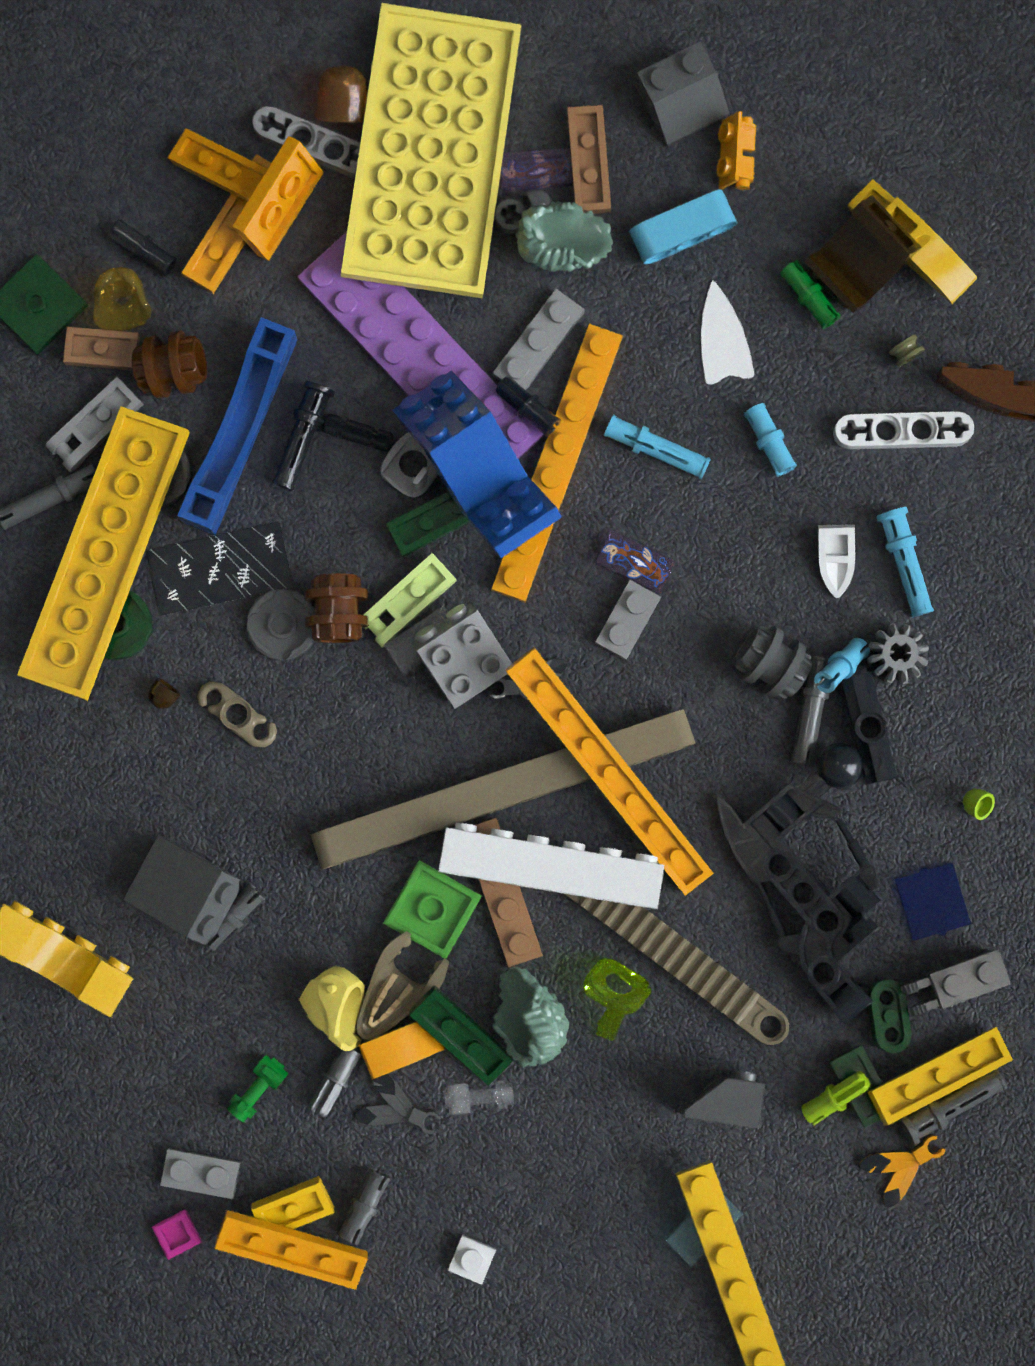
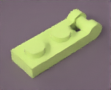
M431 553L363 614L368 616L369 624L364 629L369 628L376 636L375 641L382 648L385 647L399 632L456 582V578ZM385 611L395 619L388 627L379 619Z

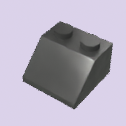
M700 41L637 72L635 87L667 147L730 116L717 72Z
M731 1069V1076H719L680 1106V1114L684 1118L759 1129L765 1084L756 1080L757 1074H753V1072Z

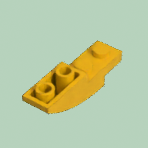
M872 179L848 204L849 210L852 211L860 202L873 195L922 247L906 264L953 304L977 280V276L912 209L898 197L894 198Z

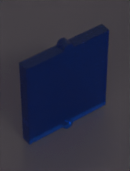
M953 863L929 870L921 868L919 873L895 879L913 941L935 934L944 936L946 931L971 924Z

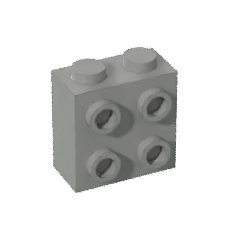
M471 603L466 606L461 604L454 607L446 614L447 619L436 626L431 624L424 627L416 634L417 639L411 642L414 650L454 709L507 675L508 673L505 669L512 664L479 611Z

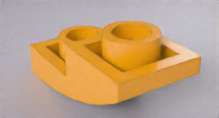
M416 1021L358 1045L372 1079L445 1050L444 1046Z

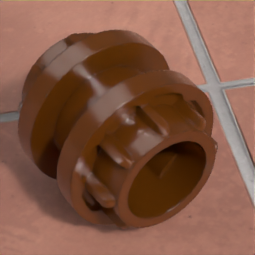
M183 331L171 332L166 344H163L157 335L145 337L142 345L135 347L132 352V369L137 386L143 393H152L157 399L169 397L171 386L175 385L182 394L193 393L196 390L197 384L204 382L207 378V361L200 340L196 336L187 337Z
M343 573L314 576L311 580V589L304 591L305 601L315 603V615L305 617V628L312 629V639L319 643H350L359 641L362 637V628L369 626L368 616L358 615V602L368 600V589L361 588V578L354 574Z

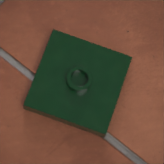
M38 254L0 289V318L37 355L88 307V304Z

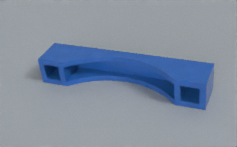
M260 318L247 349L234 393L207 456L192 480L177 516L183 523L216 536L297 343L294 330L265 318Z

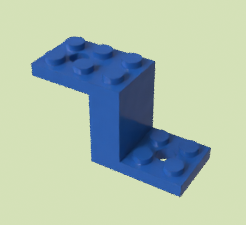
M452 370L447 374L436 377L429 386L417 394L406 397L399 406L392 410L398 421L423 448L461 513L500 558L562 518L553 502L526 474L492 412Z

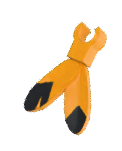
M936 1135L927 1136L921 1145L911 1151L912 1153H875L860 1161V1167L870 1173L894 1172L884 1191L883 1201L886 1207H892L902 1200L916 1175L919 1164L922 1165L932 1158H939L945 1153L946 1149L942 1147L936 1153L928 1151V1143L936 1140Z

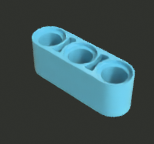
M716 190L645 220L630 229L629 233L643 263L650 264L719 235L734 227L737 221L723 190Z

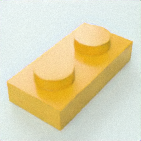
M317 1176L253 1202L251 1211L256 1219L296 1229L333 1214L334 1205L320 1176Z

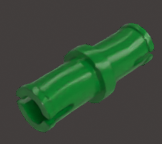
M799 260L791 262L780 272L781 277L786 280L797 294V302L800 306L807 307L820 324L822 330L831 326L840 318V313L835 310L822 293L824 288L820 283L815 284L801 266Z

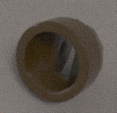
M157 678L150 687L148 699L156 708L166 709L172 706L181 694L171 684L161 678Z

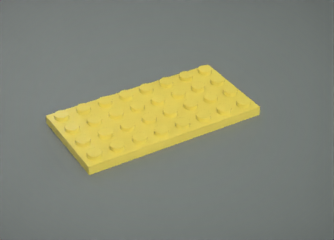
M381 3L341 277L483 298L521 24Z

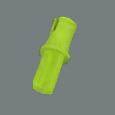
M858 1071L836 1086L829 1084L823 1093L802 1105L801 1109L804 1117L812 1125H817L832 1113L844 1111L848 1102L870 1088V1081L862 1071Z

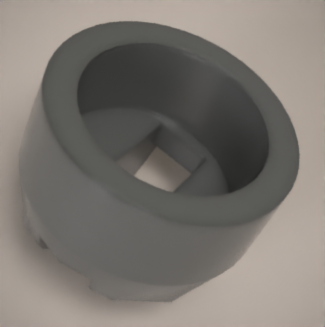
M531 190L524 192L522 195L523 205L526 210L532 206L536 208L540 204L548 206L551 203L550 196L542 190Z

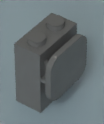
M158 835L123 900L183 936L206 945L207 941L219 930L239 891L240 879L181 845Z

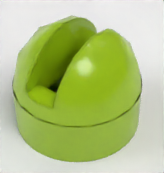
M971 789L963 797L964 810L978 820L987 818L994 808V796L983 789Z

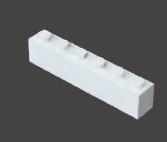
M457 822L455 823V829L446 828L439 866L440 873L650 909L658 908L664 865L657 864L658 857L636 853V858L633 860L622 858L621 850L600 847L599 854L586 852L585 844L564 841L563 847L548 845L549 838L528 835L527 841L512 839L513 832L492 829L491 835L476 833L477 826Z

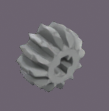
M890 624L888 626V635L882 630H878L875 633L880 643L870 642L868 644L870 650L878 654L868 657L867 662L869 664L879 662L880 667L875 669L873 674L877 677L884 671H887L888 673L885 678L887 684L893 683L896 674L901 685L907 684L908 674L915 679L921 676L920 670L916 665L920 667L928 665V660L919 656V654L927 652L929 647L928 645L917 646L916 642L923 636L921 632L916 633L912 637L908 636L910 625L905 624L899 634L897 626ZM891 647L895 650L900 647L904 649L905 654L902 655V658H906L905 662L902 659L894 661L890 655L894 653V651L890 650Z

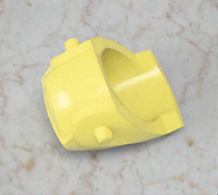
M334 966L322 972L315 979H312L303 991L299 1001L309 1020L318 1029L322 1030L328 1036V1039L340 1049L351 1051L361 1044L362 1039L356 1034L357 1020L364 1001L365 985L346 968Z

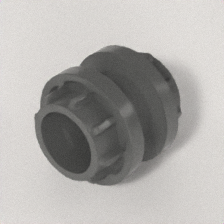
M762 625L755 627L742 642L734 659L735 668L741 671V680L748 684L754 683L758 678L764 681L762 691L772 699L777 696L783 699L792 697L800 689L812 668L811 656L806 653V645L798 640L793 641L788 646L782 643L784 637L783 630L776 626L768 629Z

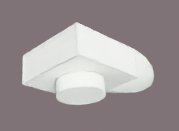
M854 524L818 525V551L821 576L833 596L840 598L849 586L854 574L855 526Z

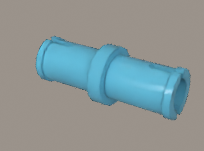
M761 403L748 409L744 416L747 418L758 439L756 444L759 450H764L776 476L779 477L797 467V464L793 461L782 440L784 438L782 430L776 429L765 408V404Z
M853 638L842 651L833 653L828 660V664L814 677L815 684L824 678V681L817 688L822 692L831 693L843 679L850 678L856 672L857 665L870 654L869 647L860 653V650L867 645L866 641L861 638Z

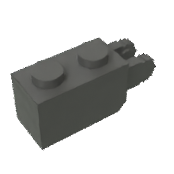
M994 949L923 974V978L904 984L900 988L903 994H912L928 987L932 999L915 1003L912 1007L908 1008L910 1015L914 1016L935 1008L945 1009L1008 986L1011 982L999 950Z

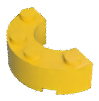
M15 900L11 906L4 904L0 910V955L46 977L69 991L79 1000L111 1017L133 980L127 974L130 966L113 956L106 960L93 952L97 945L80 935H77L75 940L62 933L65 928L64 926L49 917H45L43 922L31 916L34 911Z

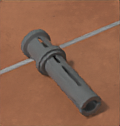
M995 1069L946 1097L899 1119V1123L910 1142L916 1146L920 1143V1138L936 1129L941 1131L946 1129L947 1125H949L948 1121L1000 1091L1006 1090L1007 1084L999 1070Z

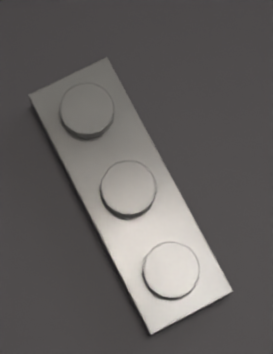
M555 289L494 370L493 376L499 381H502L506 376L511 377L527 390L584 314L585 309Z

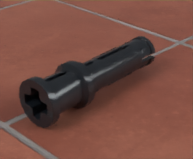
M305 381L303 385L306 389L299 409H294L293 419L296 422L284 450L277 474L272 482L279 487L294 491L296 480L306 458L316 428L320 429L324 424L322 416L328 400L333 398L335 391L311 381ZM316 396L317 400L315 402L313 410H311L312 404ZM304 425H307V427H306V429H305V432L303 433L302 431H303ZM299 440H300L301 443H300V445H299V448H298V451H297V453H296L294 462H293L292 467H291V469H290L289 466H290L291 460H292V458H293V455H294V452H295V450H296L297 444H298V442H299Z

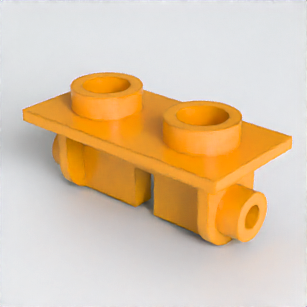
M740 111L722 120L718 132L721 151L720 159L717 163V175L719 177V189L721 190L736 183V189L747 190L750 188V183L754 181V157L744 156L743 151H755L756 125L753 124V118L742 117V112Z

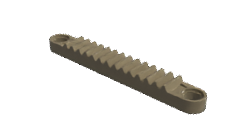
M565 894L758 1041L766 1045H776L787 1037L789 1022L779 1009L644 907ZM774 1016L779 1020L781 1026L776 1036L766 1037L761 1032L760 1023L765 1017Z

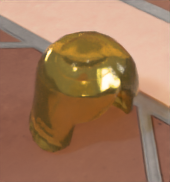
M126 267L107 269L100 274L93 291V321L95 325L103 330L124 331L135 329L147 323V320L151 318L152 309L146 299L143 284L137 273ZM132 296V297H131L125 304H123V305H121V304H119L118 302H116V301L113 300V299H118V298H123V297Z

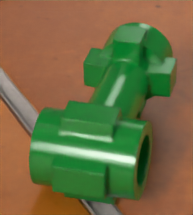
M265 1055L252 1071L258 1076L242 1097L237 1094L229 1101L231 1105L227 1110L243 1123L248 1117L251 1119L257 1112L253 1105L269 1086L276 1090L289 1074L283 1069L285 1066L275 1057L271 1059Z

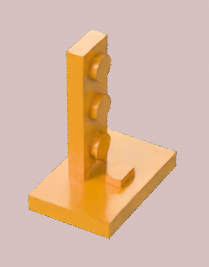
M187 128L168 156V159L174 165L247 201L232 227L257 256L267 261L274 254L324 173L302 143L290 136L287 137L268 169Z

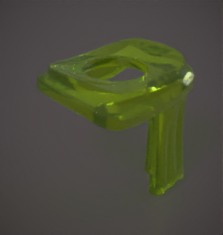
M609 958L600 959L587 974L583 982V991L586 995L607 1008L597 1023L599 1025L596 1032L597 1036L613 1041L624 1016L637 1012L652 992L648 981L643 976ZM616 974L624 982L631 985L632 990L625 994L617 993L608 987L606 977Z

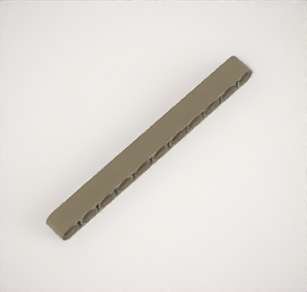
M684 709L605 735L629 767L696 744ZM568 748L318 831L310 836L321 870L455 826L456 822L464 823L592 779Z

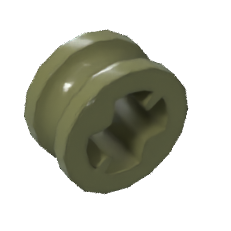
M916 335L905 339L888 352L890 356L897 358V367L907 364L925 351L923 346L917 345L916 340L918 338Z

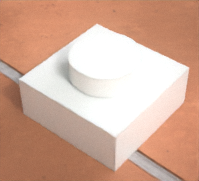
M462 1234L448 1271L482 1285L496 1248Z

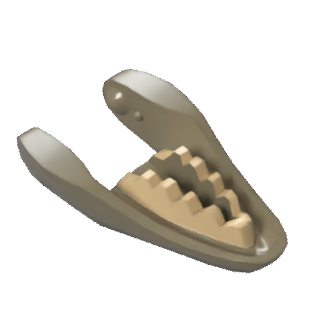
M408 931L392 940L384 948L374 969L357 1020V1033L365 1040L377 1038L409 1015V1010L434 985L440 989L445 979L449 961L445 958L434 964L435 971L433 974H429V979L425 983H416L410 980L396 968L394 963L397 954H401L400 950L402 948L408 947L411 944L410 936L412 934Z

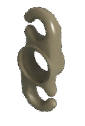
M209 681L200 688L197 699L201 707L207 705L206 697L210 691L216 690L220 693V702L216 705H210L208 712L216 715L227 728L253 747L265 748L275 740L277 729L273 722L267 724L268 733L265 738L258 739L254 736V727L258 724L266 723V717L258 714L246 700L221 682ZM235 704L243 705L247 710L246 720L239 725L231 724L227 719L228 709Z

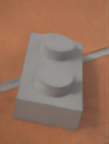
M629 580L595 644L626 661L661 597Z
M168 1148L160 1186L233 1199L241 1161Z

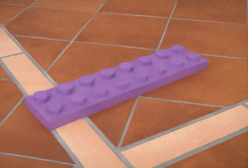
M347 232L297 276L299 282L407 396L417 394L429 386L433 379L452 370L492 412L518 459L543 437V433L525 417L519 418L517 416L518 411L496 393L497 385L405 287L341 277Z

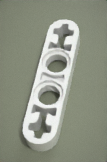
M963 412L850 414L839 419L834 427L833 436L836 443L845 449L957 447L965 444L974 433V423L970 416ZM937 420L942 421L940 428L951 427L955 420L959 421V426L965 427L966 431L962 432L959 438L955 437L953 431H943L941 433L942 439H937L939 430ZM884 421L891 423L895 427V437L891 440L879 438L876 433L877 424ZM925 421L931 428V435L923 440L916 438L912 433L913 423ZM865 422L871 423L869 427L871 441L865 440L867 433L856 434L853 441L848 440L847 434H841V430L846 428L847 423H852V427L855 430H864L866 428Z

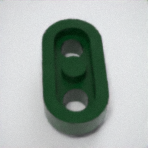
M879 980L871 985L867 996L873 1000L868 1006L872 1039L881 1051L898 1053L906 1049L911 1041L906 994L902 993L901 985L898 982ZM883 991L889 995V1002L886 1005H883L879 999ZM889 1027L895 1033L891 1041L885 1038V1031Z

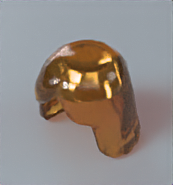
M348 65L329 67L322 73L318 84L315 119L323 122H364L368 86L365 77L358 69Z

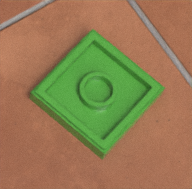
M419 860L383 924L401 934L406 931L412 934L410 936L411 940L447 959L482 896Z

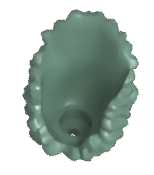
M552 201L548 206L540 204L536 208L532 206L528 210L523 211L522 219L518 221L516 237L518 238L519 254L527 263H531L534 267H540L552 272L557 270L571 272L575 268L582 267L589 269L593 264H598L600 259L606 258L607 253L612 251L611 245L613 240L610 234V224L604 223L603 218L600 216L594 217L592 210L584 213L582 207L578 206L575 202L561 203L558 201L555 203Z
M512 967L500 975L501 982L499 986L502 991L498 996L503 1002L498 1006L497 1013L493 1015L495 1023L492 1028L497 1034H500V1037L504 1038V1042L507 1044V1055L512 1056V1060L518 1063L520 1067L525 1068L527 1065L536 1066L537 1064L543 1065L559 1055L561 1048L566 1044L569 1021L566 1018L564 1006L557 1001L555 994L549 993L548 988L541 986L537 982L536 977L530 975L525 968Z

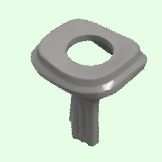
M409 432L392 446L383 459L380 469L381 476L387 483L401 493L414 498L425 493L438 475L423 448ZM418 451L426 457L427 467H423L416 477H408L400 470L399 461L406 452Z

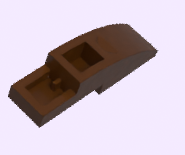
M950 362L947 363V367L942 366L937 373L936 381L964 401L1001 416L1035 422V381H1019L1017 385H1014V371L1004 370V366L998 364L983 365L982 369L968 368L967 363Z

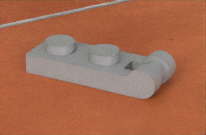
M116 377L46 443L45 447L53 455L58 454L63 460L62 465L69 472H73L109 437L120 406L137 411L143 406V403ZM73 436L81 442L75 450L67 444Z

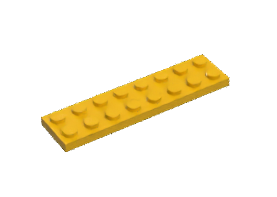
M120 406L17 674L19 677L88 701L190 434L188 429Z

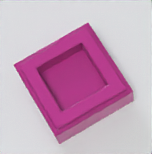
M186 1209L152 1226L168 1260L202 1242Z

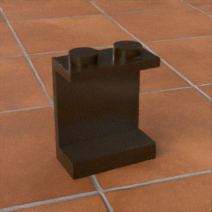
M873 195L860 202L850 212L852 216L819 251L804 261L810 267L813 277L819 282L825 283L833 291L836 301L842 307L850 309L852 313L865 306L922 248Z

